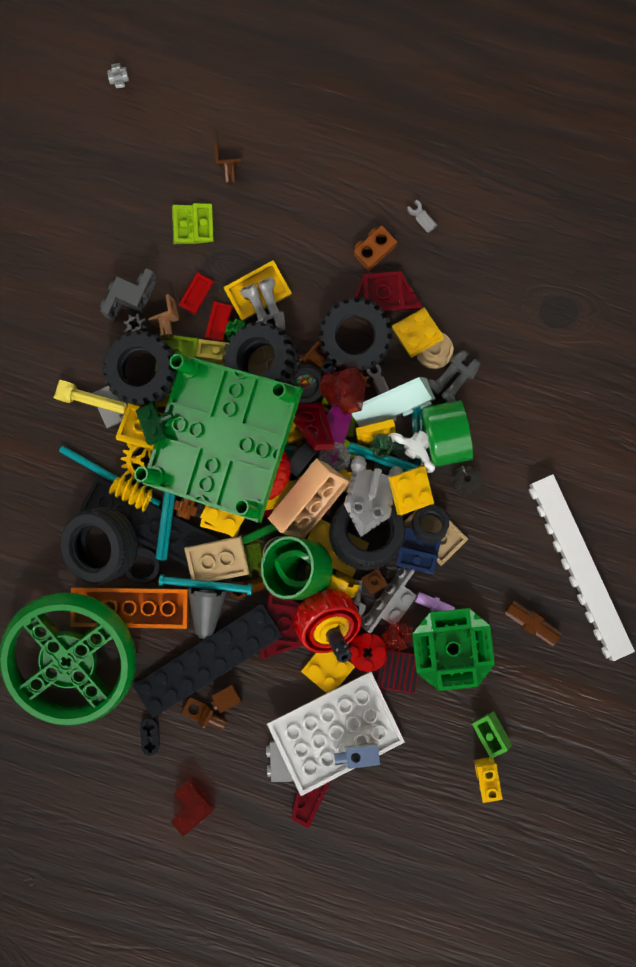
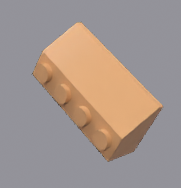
M316 458L302 477L297 480L294 487L285 495L281 503L273 510L268 519L280 533L291 537L305 538L351 482L330 465Z

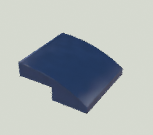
M405 526V538L398 552L396 566L434 574L441 541L434 544L424 543L414 536L412 528Z

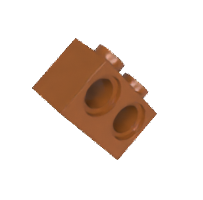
M380 226L378 229L376 227L372 229L365 241L361 240L354 246L353 255L368 271L397 246V241L383 226ZM383 237L386 243L380 245L376 242V239ZM364 250H370L372 252V255L370 257H364L362 255V252Z

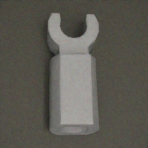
M416 200L415 205L418 209L412 210L409 206L407 211L410 215L416 216L418 223L427 233H430L437 224L425 210H422L421 203Z
M377 364L378 372L373 374L370 369H367V374L370 378H373L372 384L377 395L389 391L384 377H381V367Z

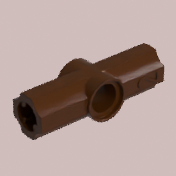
M512 600L504 612L506 616L520 624L521 628L533 636L536 635L552 647L557 643L562 634L545 622L544 618L533 611L527 610L514 600Z

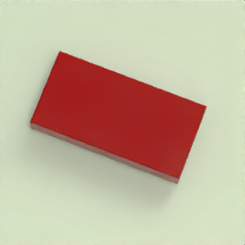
M197 272L181 299L179 306L196 315L214 281Z
M213 302L205 339L224 342L226 336L224 332L230 320L232 305Z

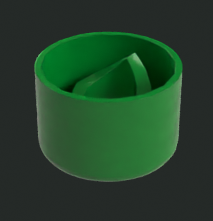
M457 400L424 407L421 411L423 432L427 434L428 456L435 467L473 460L470 429L462 401Z
M291 536L281 537L271 543L266 549L261 562V576L264 585L271 594L282 599L305 600L315 593L326 590L333 573L330 554L322 544L314 540ZM301 559L306 560L311 565L310 577L304 581H300L297 576V565Z

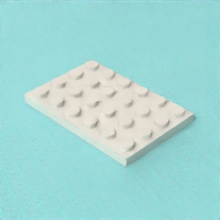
M368 672L267 723L300 796L354 769H348L347 764L335 765L334 753L345 752L346 746L376 742L379 755L405 743L372 672ZM359 753L351 755L352 760L359 758Z

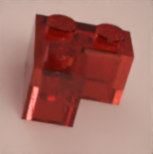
M354 367L322 376L319 391L329 405L337 404L343 414L347 415L362 411L366 381L358 369Z
M192 778L188 779L173 793L184 806V809L173 817L171 823L184 837L215 809V806Z

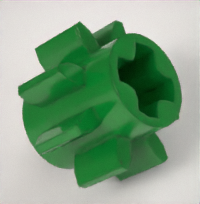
M237 319L234 322L229 321L224 334H227L228 339L232 334L235 336L239 328H246L245 322Z

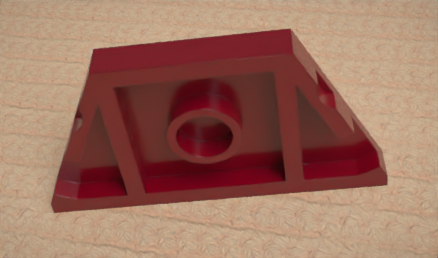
M401 271L363 274L360 285L354 295V298H365L376 303L385 312L422 309L421 303Z
M269 593L267 610L283 634V637L262 649L260 659L301 647V641L293 623L295 612L300 605L296 600L278 598Z

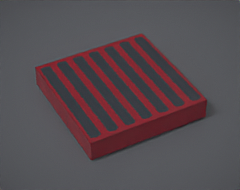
M387 650V661L379 669L378 687L415 694L418 673L416 672L414 654Z

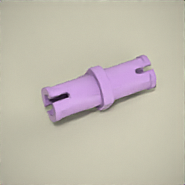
M418 592L415 599L416 603L430 608L432 612L455 609V607L440 601V598H433L421 592Z

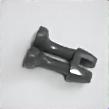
M465 349L449 360L451 365L436 381L428 380L433 394L437 397L456 372L459 373V376L449 388L439 396L443 403L456 401L455 395L467 379L472 380L479 369L481 362L477 359H474L468 367L462 364L469 355Z

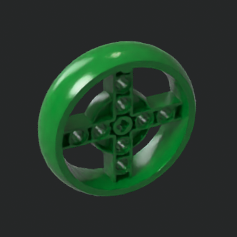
M54 593L30 602L10 620L0 643V672L9 694L27 713L51 724L65 726L81 725L102 718L116 708L125 698L135 676L136 650L133 638L126 624L109 606L83 594ZM60 610L77 612L90 617L98 622V624L84 635L71 630L59 631L45 613ZM38 627L45 628L46 632H41ZM23 628L41 646L38 658L39 669L26 679L23 678L16 660V644ZM93 634H99L102 639H96ZM113 638L120 654L121 669L115 686L110 690L94 671L97 665L96 650ZM51 642L58 643L59 647H54ZM79 645L85 646L87 650H81ZM49 668H54L57 673H52ZM80 671L84 674V676L81 677L76 672ZM34 679L40 680L42 684H37ZM51 684L61 688L76 687L90 704L67 706L54 703L39 694ZM89 686H94L97 691H92Z

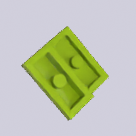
M193 203V205L172 206L173 244L213 242L212 204Z

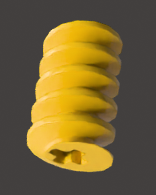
M126 474L117 477L110 487L109 494L115 492V497L119 498L122 496V501L124 502L129 499V505H133L136 502L135 508L139 509L142 507V512H144L151 501L153 489L145 492L146 485L138 488V481L132 485L133 478L125 481Z

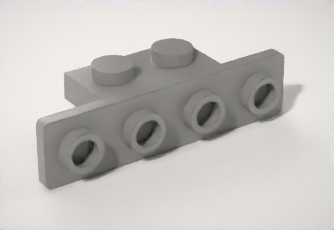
M400 567L397 570L396 575L387 584L381 596L374 602L369 613L364 616L361 622L362 628L371 633L381 618L394 627L398 624L417 597V595L405 587L415 570Z

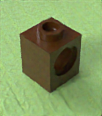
M378 568L361 577L370 595L387 586Z
M234 683L213 694V699L211 700L216 711L219 710L220 713L242 702Z

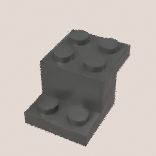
M145 269L144 273L141 272L137 280L138 286L119 277H116L115 281L112 280L108 288L110 292L107 298H104L101 302V313L111 321L115 320L121 305L143 313L158 281L153 271Z

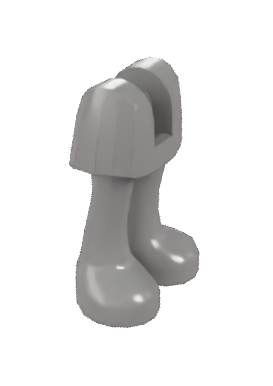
M274 277L258 282L269 310L267 315L256 284L240 289L241 295L250 299L258 318L255 323L264 322L267 324L268 320L274 318L275 326L282 331L285 330L284 312H279L273 296Z

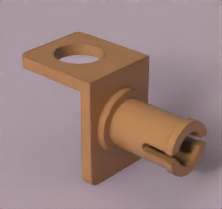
M169 294L166 295L168 311L148 318L153 326L156 328L160 327L161 339L169 340V338L173 337L171 323L179 320L177 303Z

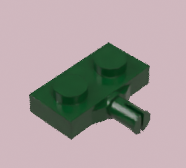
M153 402L136 410L148 445L151 446L167 438L164 422L174 417L171 410L160 415L156 404Z

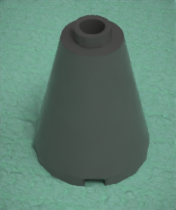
M188 587L194 633L199 638L207 639L214 634L227 591Z

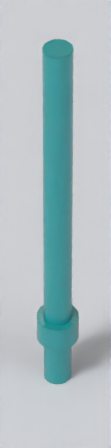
M64 445L61 446L59 452L109 481L114 482L118 477ZM152 496L150 504L158 508L161 501Z

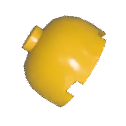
M337 571L336 574L332 573L330 584L326 590L343 591L352 599L356 595L360 583L355 584L354 578Z

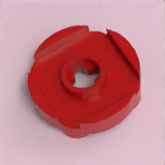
M364 633L358 635L351 642L349 650L352 656L350 660L357 669L365 672L376 671L386 663L388 657L387 644L379 635ZM365 648H372V657L364 655Z

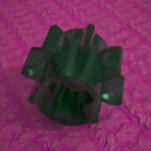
M378 434L374 436V441L370 442V449L373 455H377L380 458L391 455L390 450L395 449L392 437H388L386 434Z

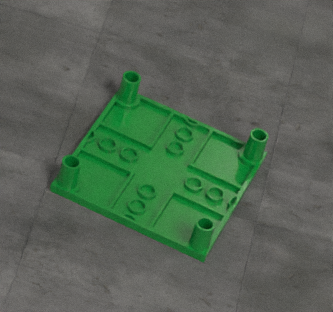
M174 354L170 358V366L178 371L165 413L171 410L174 417L164 422L167 438L155 443L148 467H138L134 473L135 479L144 485L261 523L303 389L186 355Z

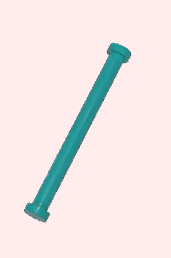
M164 574L159 576V586H164V584L242 592L247 593V595H252L253 584L250 583L248 585L165 577Z

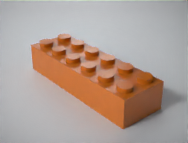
M71 587V593L93 597L109 606L120 616L127 628H189L190 602L188 589ZM70 611V627H94L98 624V622L90 617Z

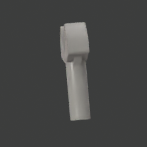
M355 580V584L360 583V587L353 597V602L359 606V614L361 616L366 607L360 601L362 580Z

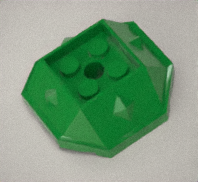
M470 608L429 612L412 633L416 672L438 691L478 687L495 665L490 625ZM452 643L458 646V650L454 654L448 652V646Z

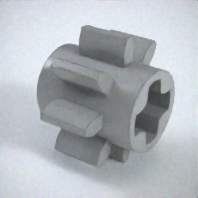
M120 63L111 64V70H107L110 85L115 84L116 88L125 87V82L129 81L127 68L121 67Z
M138 313L136 317L128 315L129 320L123 322L128 327L124 330L126 333L135 330L139 332L148 330L143 325L146 319L140 320ZM136 322H137L140 326H139V327H135V330H134V328L132 327V324L135 325Z

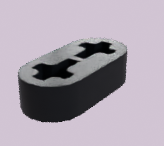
M147 718L140 725L141 748L144 754L152 756L160 749L159 725L155 719ZM148 722L154 725L151 735H149L148 729L144 728ZM149 738H151L152 745L156 746L152 752L149 748H146V745L149 744Z

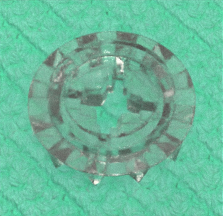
M334 442L333 450H321L319 459L336 471L342 472L350 463V452L342 443ZM339 451L338 458L341 461H335L331 465L332 458L328 454L334 455L335 452Z

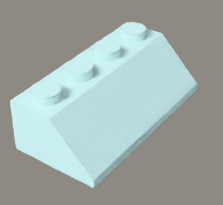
M418 377L351 407L349 411L358 425L362 427L390 419L396 421V417L401 414L405 417L414 413L413 409L419 406L423 409L432 405L431 401L435 400L427 378Z

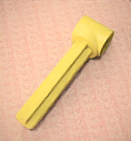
M59 380L54 399L70 403L75 400L124 414L127 408V404L124 402L78 390L75 384Z

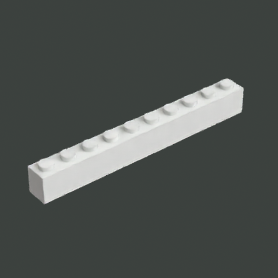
M552 474L530 484L529 493L532 499H536L539 505L537 506L539 515L541 517L544 516L547 522L545 528L548 534H552L555 540L553 542L555 550L560 552L563 557L561 563L565 570H569L571 575L569 580L572 586L576 587L579 592L577 598L580 604L586 607L587 612H585L589 623H593L595 627L593 632L598 641L601 640L603 644L601 650L605 658L616 661L635 652L554 475Z

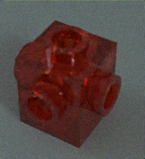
M396 622L388 626V631L382 634L384 643L390 652L396 649L400 652L408 648V643L413 641L412 631L405 623L398 625Z

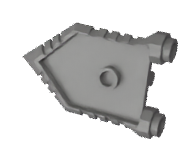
M355 456L350 466L352 477L350 478L351 483L348 486V495L345 498L344 506L347 512L350 513L349 516L353 518L352 521L355 523V527L361 537L369 532L371 528L373 529L376 525L378 526L380 522L390 518L391 505H393L394 501L388 477L402 473L403 469L393 466L389 474L384 475L381 474L382 470L378 468L374 469V471L365 469L366 459L362 456Z

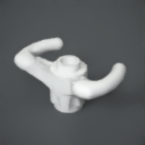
M419 430L411 438L403 437L398 433H390L387 439L390 444L396 441L399 444L405 445V454L411 459L420 458L424 463L420 466H425L427 473L435 471V465L429 460L426 449L429 447L426 433Z

